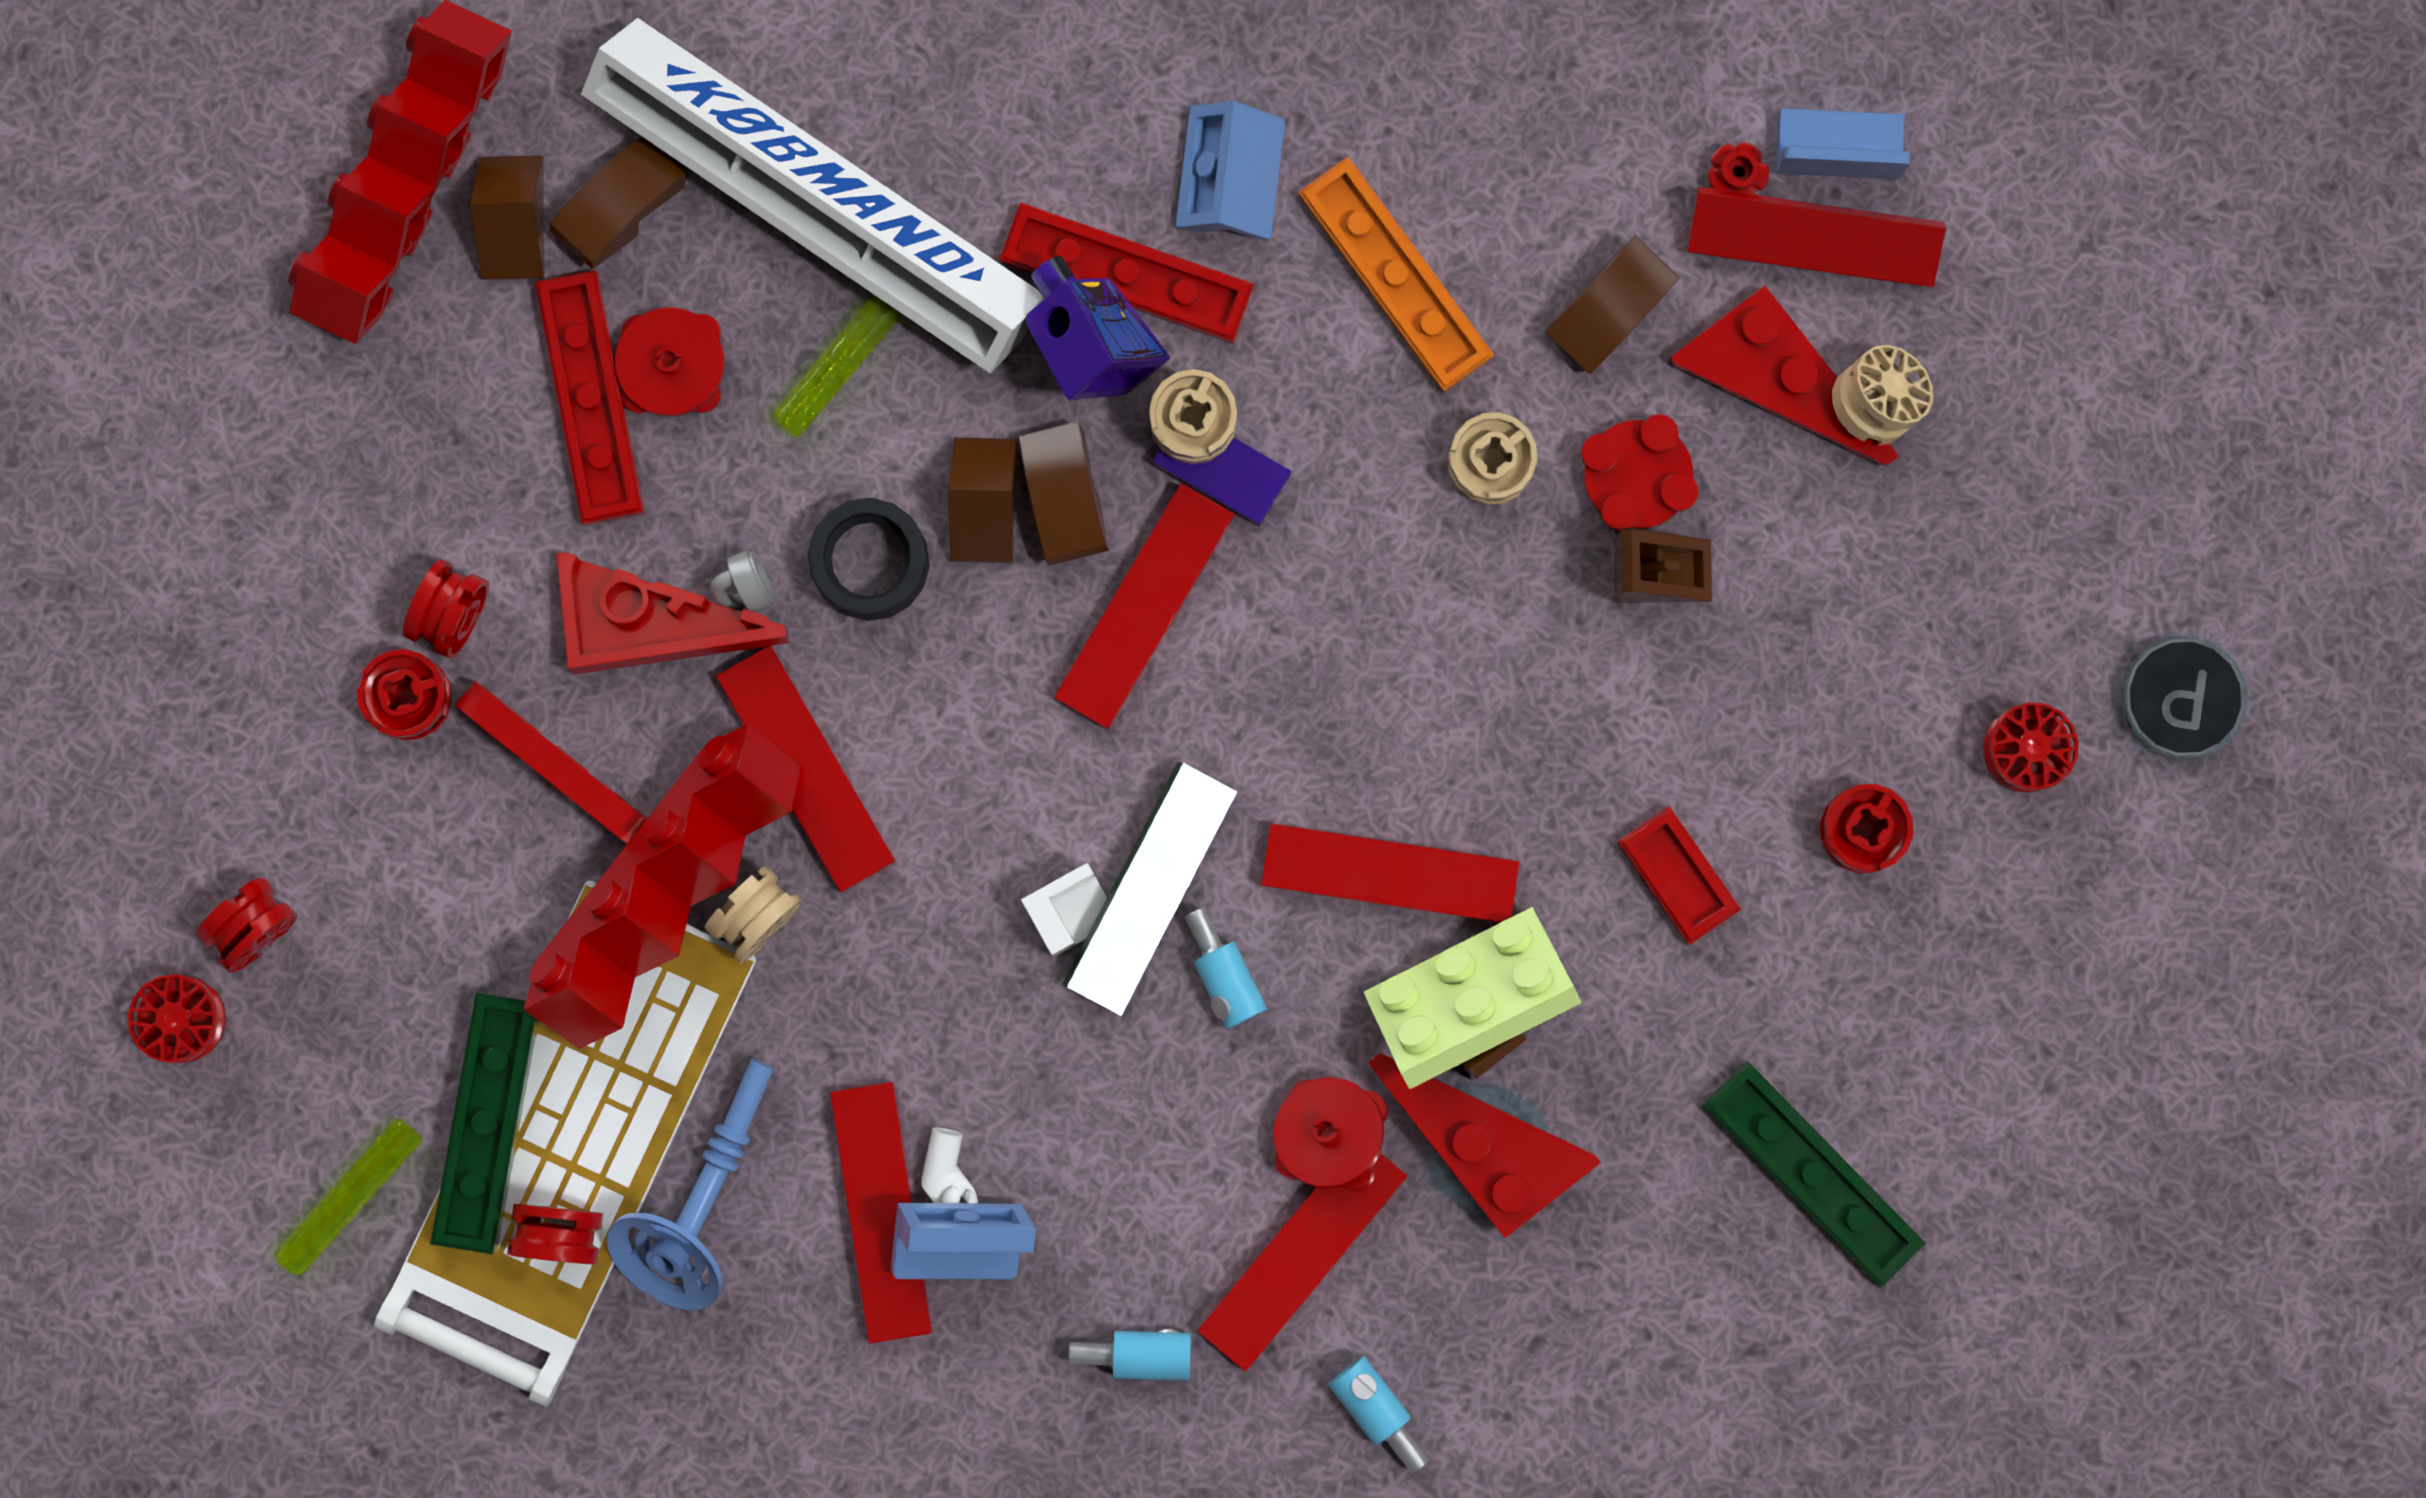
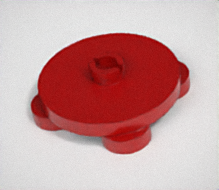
M673 307L654 309L643 315H634L628 318L622 326L621 338L615 353V371L622 388L621 396L626 408L636 414L651 413L663 417H678L694 411L697 413H708L714 410L721 400V389L719 386L725 371V355L720 341L721 328L718 322L707 314L697 315L691 311Z
M1656 414L1647 420L1621 422L1610 427L1602 434L1590 436L1584 442L1581 448V459L1584 464L1583 480L1585 491L1591 504L1601 515L1603 523L1609 529L1621 531L1622 529L1630 528L1640 530L1653 528L1667 522L1678 512L1690 509L1697 501L1699 489L1696 481L1693 479L1691 456L1685 444L1678 437L1677 424L1669 416Z
M1324 1077L1299 1081L1291 1088L1289 1096L1279 1108L1274 1122L1275 1166L1278 1172L1289 1180H1299L1316 1188L1335 1189L1344 1187L1352 1192L1365 1190L1374 1180V1164L1381 1153L1384 1142V1122L1388 1116L1386 1101L1378 1093L1370 1090L1365 1091L1355 1083L1341 1078Z

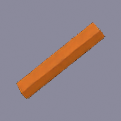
M1349 157L1298 192V197L1443 394L1494 358L1493 352Z

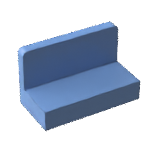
M1236 101L1190 106L1176 228L1191 232L1231 230L1259 240L1271 238L1285 122L1282 118Z
M1781 108L1778 112L1776 174L1899 180L1910 166V152L1903 151L1905 114Z
M898 1203L891 1271L897 1279H1014L1017 1276L1019 1254L1033 1253L1036 1228L1022 1204Z

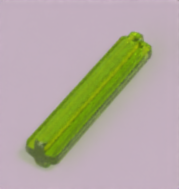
M873 294L775 409L773 418L776 423L795 437L802 435L903 314Z
M401 1118L393 1120L274 1253L277 1262L286 1271L295 1276L304 1274L421 1144L422 1136L410 1123Z

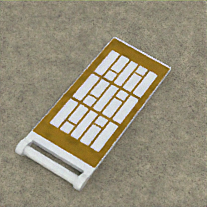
M590 880L584 884L569 918L592 890L596 882ZM686 924L680 955L635 978L622 1029L578 1049L545 1024L538 1021L497 1254L492 1255L430 1244L440 1193L439 1189L390 1293L382 1304L376 1317L374 1328L391 1336L398 1331L529 1392V1400L547 1408L552 1401L571 1356L615 1265L607 1248V1233L619 1217L629 1213L640 1212L755 966L756 957L753 955L746 962L740 964L734 958L735 946H731L720 939L716 940L712 935ZM513 1204L603 1213L602 1229L595 1231L593 1245L599 1248L597 1265L547 1261L507 1255L509 1239L516 1237L517 1223L512 1220ZM541 1217L540 1223L573 1227L574 1221ZM414 1290L549 1352L550 1355L542 1370L407 1308Z

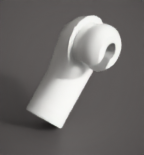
M938 1127L932 1128L921 1184L923 1190L933 1203L978 1204L974 1188L957 1166L963 1134L955 1130Z

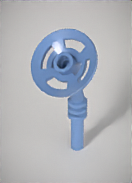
M753 1058L750 1060L723 1124L715 1125L713 1131L718 1136L710 1137L708 1141L712 1150H705L702 1155L707 1162L676 1223L648 1213H629L619 1217L607 1233V1248L618 1270L638 1290L646 1292L664 1305L682 1310H701L712 1305L721 1293L723 1280L720 1268L709 1250L697 1239V1236L729 1172L737 1171L739 1163L735 1158H742L745 1153L740 1146L748 1145L751 1139L746 1133L774 1070V1067L763 1061ZM631 1227L640 1230L635 1238V1250L632 1249L629 1241V1229ZM649 1235L657 1239L652 1247L649 1243ZM692 1256L695 1260V1267L689 1260ZM706 1265L709 1271V1280L707 1284H705L701 1278L702 1274L706 1269ZM648 1268L666 1278L682 1277L684 1287L662 1279Z

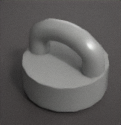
M749 549L727 559L729 570L716 576L709 588L715 603L732 609L746 606L749 611L758 613L774 606L776 601L774 589L761 560L754 551ZM735 584L737 593L726 592V588Z

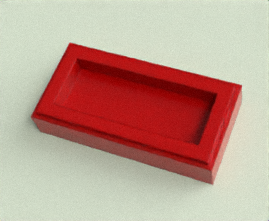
M1670 806L1616 842L1688 946L1741 910Z

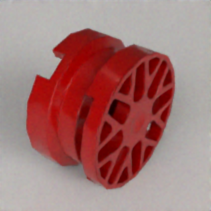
M443 559L438 560L426 573L411 601L404 621L403 637L416 642L423 636L425 641L434 644L435 652L452 660L466 645L485 606L489 592V581L473 573L467 577L456 572L453 573V565Z
M407 649L387 651L373 658L362 671L359 689H356L358 707L365 720L379 732L404 741L422 739L437 731L447 719L452 704L451 683L444 670L423 654ZM437 721V725L433 729L428 731V729H430Z
M2028 702L2005 711L1991 723L1984 736L1983 757L1989 773L2000 785L2014 792L2034 793L2057 785L2070 774L2078 758L2079 741L2074 725L2062 711L2048 704ZM2064 723L2069 727L2071 734H2068L2066 727L2063 725ZM2070 738L2073 739V742H2074L2073 747H2071L2072 744H2071ZM2071 751H2073V758H2072V760H2071V762H2070V759H2071Z
M1859 784L1836 795L1825 807L1819 823L1820 841L1827 856L1840 868L1856 874L1875 873L1896 864L1908 851L1914 835L1913 817L1906 802L1892 789L1878 784Z
M259 877L239 888L238 891L241 894L229 902L225 899L204 919L196 930L195 936L206 948L214 947L221 954L218 962L230 974L244 969L263 954L261 950L266 945L271 947L273 942L287 933L297 920L298 915L287 903L279 904L273 898L275 889L265 878Z
M179 974L158 976L144 984L133 997L127 1015L129 1033L137 1048L151 1059L166 1063L194 1062L210 1054L223 1038L227 1023L225 1004L217 990L213 989L202 979ZM142 997L139 1008H135L138 999ZM134 1012H138L136 1016L137 1021H133ZM134 1025L138 1027V1037L135 1034Z
M513 1204L512 1220L517 1223L516 1237L509 1239L507 1255L538 1260L597 1265L599 1248L593 1245L595 1231L602 1229L603 1213ZM541 1217L573 1220L574 1224L572 1227L540 1223Z

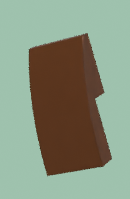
M640 136L600 169L569 200L551 221L550 231L593 270L638 236L639 221L685 188L686 174L650 141Z
M1634 235L1592 277L1590 284L1547 326L1545 333L1586 372L1591 374L1649 314L1680 277L1640 238Z
M1079 421L1019 436L1030 499L1047 564L1051 566L1109 551L1101 501L1093 485L1085 432Z

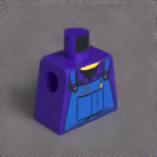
M1057 256L1044 262L1032 273L1031 278L1045 299L1027 314L1026 324L1068 401L1126 395L1170 359V356L1118 287L1108 278L1077 279L1062 256Z

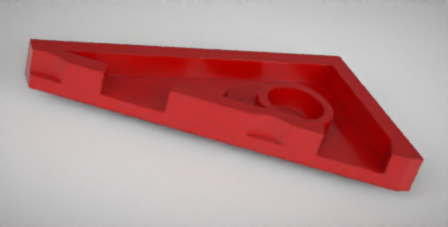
M1765 285L1681 348L1668 360L1674 368L1684 373L1687 371L1704 379L1740 400L1752 402L1762 407L1763 411L1807 432L1812 431L1865 460H1872L1887 467L1899 457L1891 444L1878 446L1877 440L1867 438L1863 442L1850 434L1838 420L1832 405V388L1837 376Z
M567 552L556 553L568 669L573 675L789 643L787 626L770 621L765 615L743 609L741 612L710 602L705 596L661 582L650 583L639 579L635 574L617 568L613 571L579 560L576 555Z
M1379 1052L1366 1062L1503 1238H1507L1601 1163L1596 1155L1435 1078H1431L1409 1089L1395 1060Z

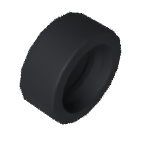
M871 497L849 500L829 511L813 531L808 550L811 578L826 602L845 616L865 621L891 618L911 606L925 586L930 567L927 542L913 518L894 503ZM866 523L886 526L897 534L904 545L906 555L904 572L896 585L882 594L872 596L852 593L841 585L834 574L832 563L835 544L843 533L856 525Z

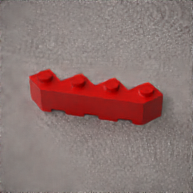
M444 0L427 18L420 16L415 21L406 41V50L412 52L407 77L388 96L381 94L369 112L367 128L373 130L367 157L350 174L341 173L330 190L327 204L333 208V214L328 235L310 253L306 251L300 253L291 268L288 284L294 287L289 310L290 314L354 344H357L381 318L394 292V289L389 287L390 278L397 271L401 259L405 255L412 256L433 214V211L430 210L432 197L440 181L444 177L451 178L472 136L468 130L471 118L478 108L480 98L489 101L502 75L512 30L448 0Z
M749 723L724 736L719 735L708 741L538 957L529 974L531 984L524 1010L578 1049L622 1029L635 978L680 955L690 907L735 885L746 835L791 813L801 764Z

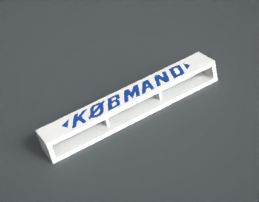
M639 18L631 22L598 49L581 95L988 373L991 374L1021 343L1029 330L1026 324L1027 314L1045 299L1039 290Z

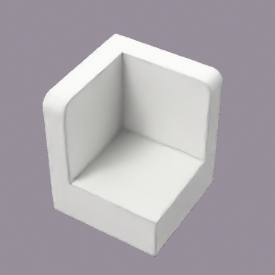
M1086 863L1026 896L1021 901L1051 955L1055 957L1086 940L1107 897L1089 864Z

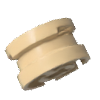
M1890 345L1872 347L1837 377L1832 388V405L1838 420L1856 438L1863 442L1867 438L1875 439L1878 446L1891 444L1928 414L1933 403V386L1925 368L1914 356L1902 348ZM1896 355L1900 357L1899 367L1894 364ZM1917 373L1920 376V380L1913 383L1908 375Z
M1196 369L1176 372L1162 381L1152 396L1149 420L1153 439L1161 451L1175 461L1188 464L1211 461L1222 454L1234 438L1237 424V409L1234 395L1224 381L1210 372Z
M1500 412L1482 413L1466 421L1455 434L1448 454L1449 475L1456 489L1469 500L1484 505L1503 504L1518 497L1529 484L1537 464L1536 443L1529 429L1517 418Z
M767 865L758 871L760 874L758 879L751 875L728 897L729 900L722 909L718 908L704 926L716 940L724 938L731 946L736 944L734 958L740 964L755 955L766 944L765 941L768 938L771 939L793 917L803 903L796 894L790 897L776 884L778 876Z

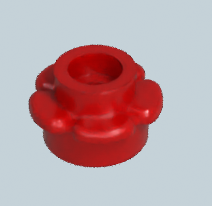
M1745 142L1739 143L1738 146L1734 147L1731 144H1726L1718 148L1711 157V164L1713 166L1708 172V181L1711 188L1754 195L1757 190H1763L1769 180V167L1762 162L1763 155L1761 151L1754 145ZM1733 168H1743L1744 175L1742 177L1734 176Z

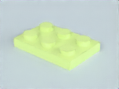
M1533 907L1363 992L1409 1089L1582 1003Z

